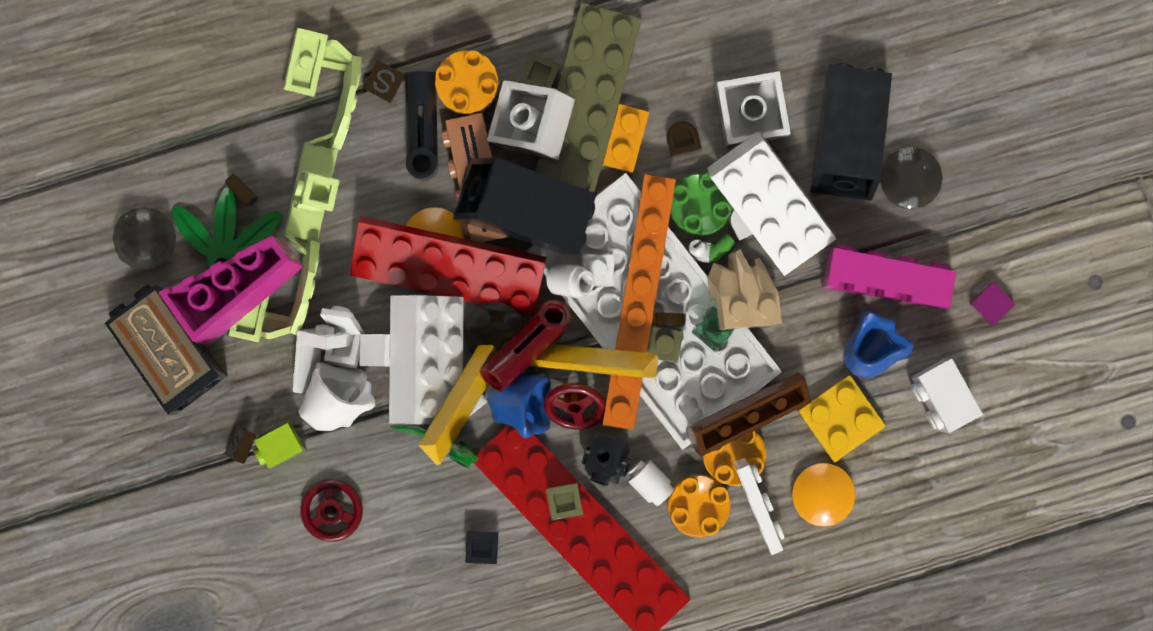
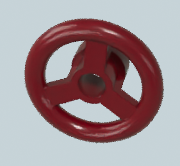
M567 383L550 390L544 399L543 405L546 415L555 424L567 429L582 430L591 428L602 421L606 402L603 396L590 386L580 383ZM595 402L597 405L596 413L592 417L584 419V407ZM553 406L566 409L568 413L572 414L574 420L560 416L556 413Z
M337 479L322 480L311 486L305 493L300 506L301 520L306 530L315 538L325 542H338L350 537L359 527L363 517V504L357 491L348 483ZM334 489L341 490L349 496L354 508L353 514L343 510L341 503L335 499ZM324 490L325 500L319 504L317 516L311 520L310 504L313 498ZM328 505H333L336 508L337 513L334 517L326 514V507ZM339 520L349 523L346 528L334 533L325 532L317 528L322 523L334 524Z

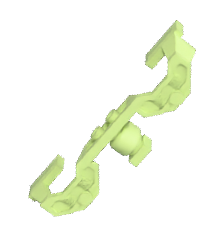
M296 28L282 90L315 97L321 67L344 72L342 94L331 132L307 141L303 145L283 235L303 255L302 265L304 267L301 270L295 302L289 317L266 312L268 296L227 331L228 336L259 342L260 337L273 339L289 333L297 335V330L302 329L307 315L308 300L312 298L315 288V280L313 278L316 275L319 262L320 242H318L324 211L333 212L340 181L332 179L338 150H341L349 129L350 114L356 106L357 94L355 92L358 89L361 76L362 57L352 55L337 40L327 41L328 35Z

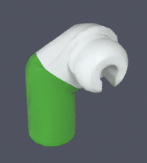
M726 233L715 244L696 239L689 244L688 248L690 255L696 261L716 263L734 248L736 243Z

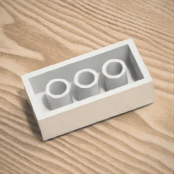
M759 131L707 168L711 179L784 276L836 240L830 226Z
M390 296L389 424H431L463 372V297Z

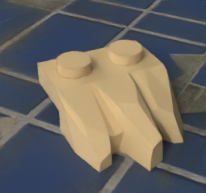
M738 249L728 254V269L720 264L713 263L708 275L710 301L716 300L720 330L782 324L779 294L760 258L752 260L749 266L741 249Z

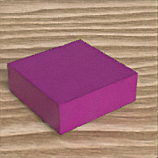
M991 282L970 305L991 326H994L1015 303L994 282Z

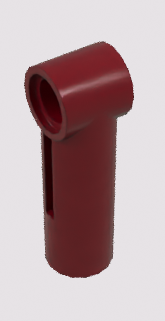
M556 300L547 301L542 304L538 314L480 369V375L484 382L497 392L504 391L552 342L559 340L563 336L570 319V312L567 306ZM546 318H552L556 320L558 324H551L546 320Z

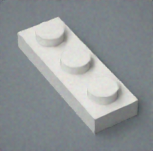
M745 457L734 461L733 464L771 555L783 551L780 540L785 539L778 521L773 523L768 512L773 511V507L767 493L761 494L757 484L761 483L762 480L756 465L749 466Z

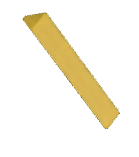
M550 344L530 366L654 379L657 372L658 355Z
M478 345L419 443L420 448L436 465L442 463L452 441H455L488 386L480 375V369L497 353L493 345Z

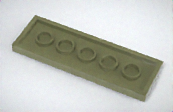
M581 2L557 89L575 99L559 159L539 157L535 172L595 193L641 25V18Z

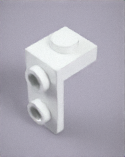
M333 306L331 309L322 308L320 315L325 323L329 326H334L335 332L347 334L346 347L327 349L324 358L325 363L357 369L360 357V334H365V332L349 309L341 306Z
M316 325V328L297 330L293 392H306L311 383L316 364L320 362L321 349L346 347L347 334L335 332V327L329 325Z

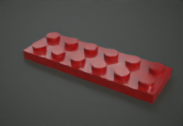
M360 216L349 276L440 296L463 297V301L534 316L547 257Z

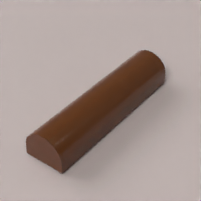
M797 372L687 426V435L693 448L702 457L810 404L811 400L805 377Z

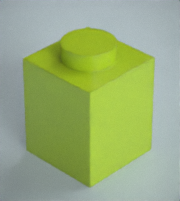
M291 422L256 439L254 442L257 447L253 449L259 463L262 466L267 464L269 469L306 450Z

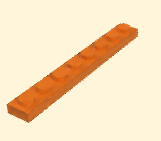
M644 175L615 350L647 353L676 179ZM611 375L602 425L634 430L643 378Z

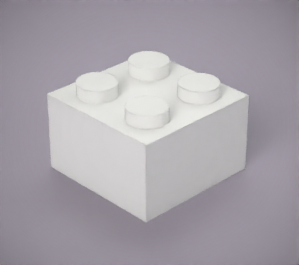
M780 71L716 83L715 89L726 148L740 145L758 131L766 141L786 138L791 134Z
M503 80L487 141L507 151L558 160L575 99L556 89Z
M952 358L942 359L911 376L914 383L910 385V388L918 402H925L929 409L925 415L934 430L938 429L944 433H951L983 415Z

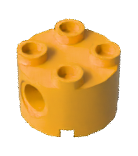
M463 50L451 54L442 61L436 71L435 86L439 99L449 111L457 115L469 116L484 113L493 106L498 95L499 79L494 65L487 57L477 51Z

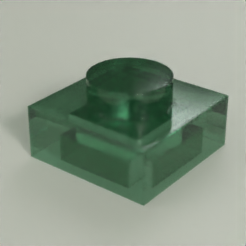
M712 306L705 312L691 332L710 349L717 352L735 329L720 330L717 308Z

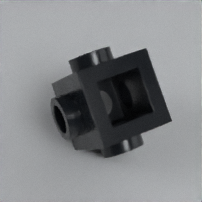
M596 433L592 447L587 446L582 459V464L585 465L584 469L588 476H591L590 480L604 486H608L609 482L618 484L621 476L625 477L629 470L630 459L627 457L630 448L626 441Z

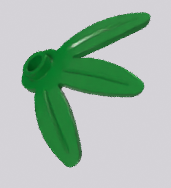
M229 187L223 189L217 201L213 225L214 239L203 224L186 209L176 205L171 210L175 224L183 237L196 250L208 257V270L210 266L217 263L219 258L229 260L235 257L236 253L268 238L282 219V214L279 211L270 212L252 222L233 240L236 229V203L233 191Z
M391 426L395 431L421 437L427 431V429L414 426ZM452 441L450 452L447 455L450 459L468 469L473 462L476 463L478 461V458L474 455L476 449L463 441L459 443Z

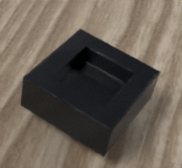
M467 531L465 563L497 564L499 532Z

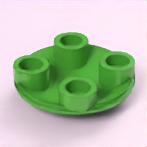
M709 173L688 175L675 185L671 215L675 223L682 230L693 235H708L718 231L726 224L732 212V205L711 179Z

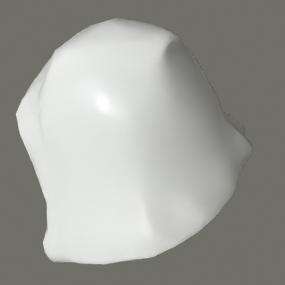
M324 362L317 363L316 369L312 374L311 383L298 410L300 417L316 430L332 431L339 427H350L359 414L375 407V399L371 394L372 385L367 381L366 372L362 369L343 366L334 367ZM355 389L360 390L358 398L353 402H348Z

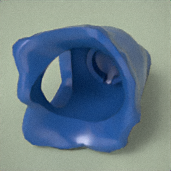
M861 310L858 315L857 327L845 345L843 361L854 375L863 379H871L884 373L894 363L909 358L913 351V344L909 339L896 331L895 321L882 318L875 312Z
M522 372L502 392H497L487 386L485 398L490 407L493 422L513 426L523 438H529L534 434H542L548 431L550 419L544 411L543 403L551 389V379L546 374Z

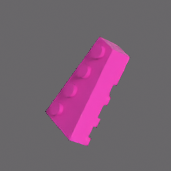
M270 236L236 253L235 257L225 262L220 261L210 266L209 270L197 276L192 275L182 280L181 284L173 288H166L158 293L193 342L208 347L304 266L286 242Z
M837 245V248L828 251L822 288L945 310L950 309L956 271L948 270L949 264L930 261V266L917 264V258L899 256V260L886 258L887 253L868 250V254L855 252L856 248L844 245Z

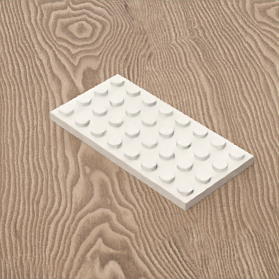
M627 173L595 197V212L588 221L585 231L587 235L586 242L579 255L562 254L537 245H533L527 250L528 253L547 257L543 272L546 277L550 268L556 263L582 266V254L614 255V287H593L590 294L581 298L562 296L601 347L615 350L641 198V191ZM668 227L654 313H686V325L655 326L652 320L651 329L654 326L683 332L678 363L658 360L656 377L654 379H642L640 396L683 450L691 444L686 431L687 426L756 393L782 371L748 328L719 329L716 300L710 301L708 277Z

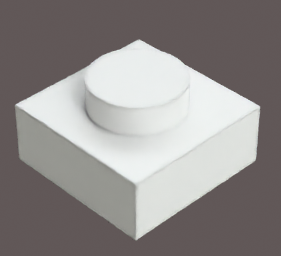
M582 254V266L593 274L594 287H614V255Z

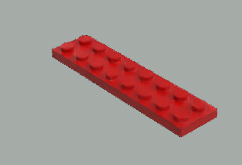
M507 425L475 455L478 461L473 463L633 631H659L691 600L535 435L523 438L513 426ZM577 483L583 515L552 520L546 489Z

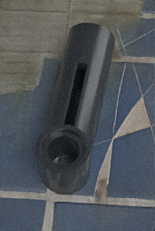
M430 71L405 73L406 168L413 178L420 181H427L433 178L439 168L436 72ZM419 106H423L424 148L420 147ZM420 156H426L431 161L429 170L423 173L417 172L414 169V162Z

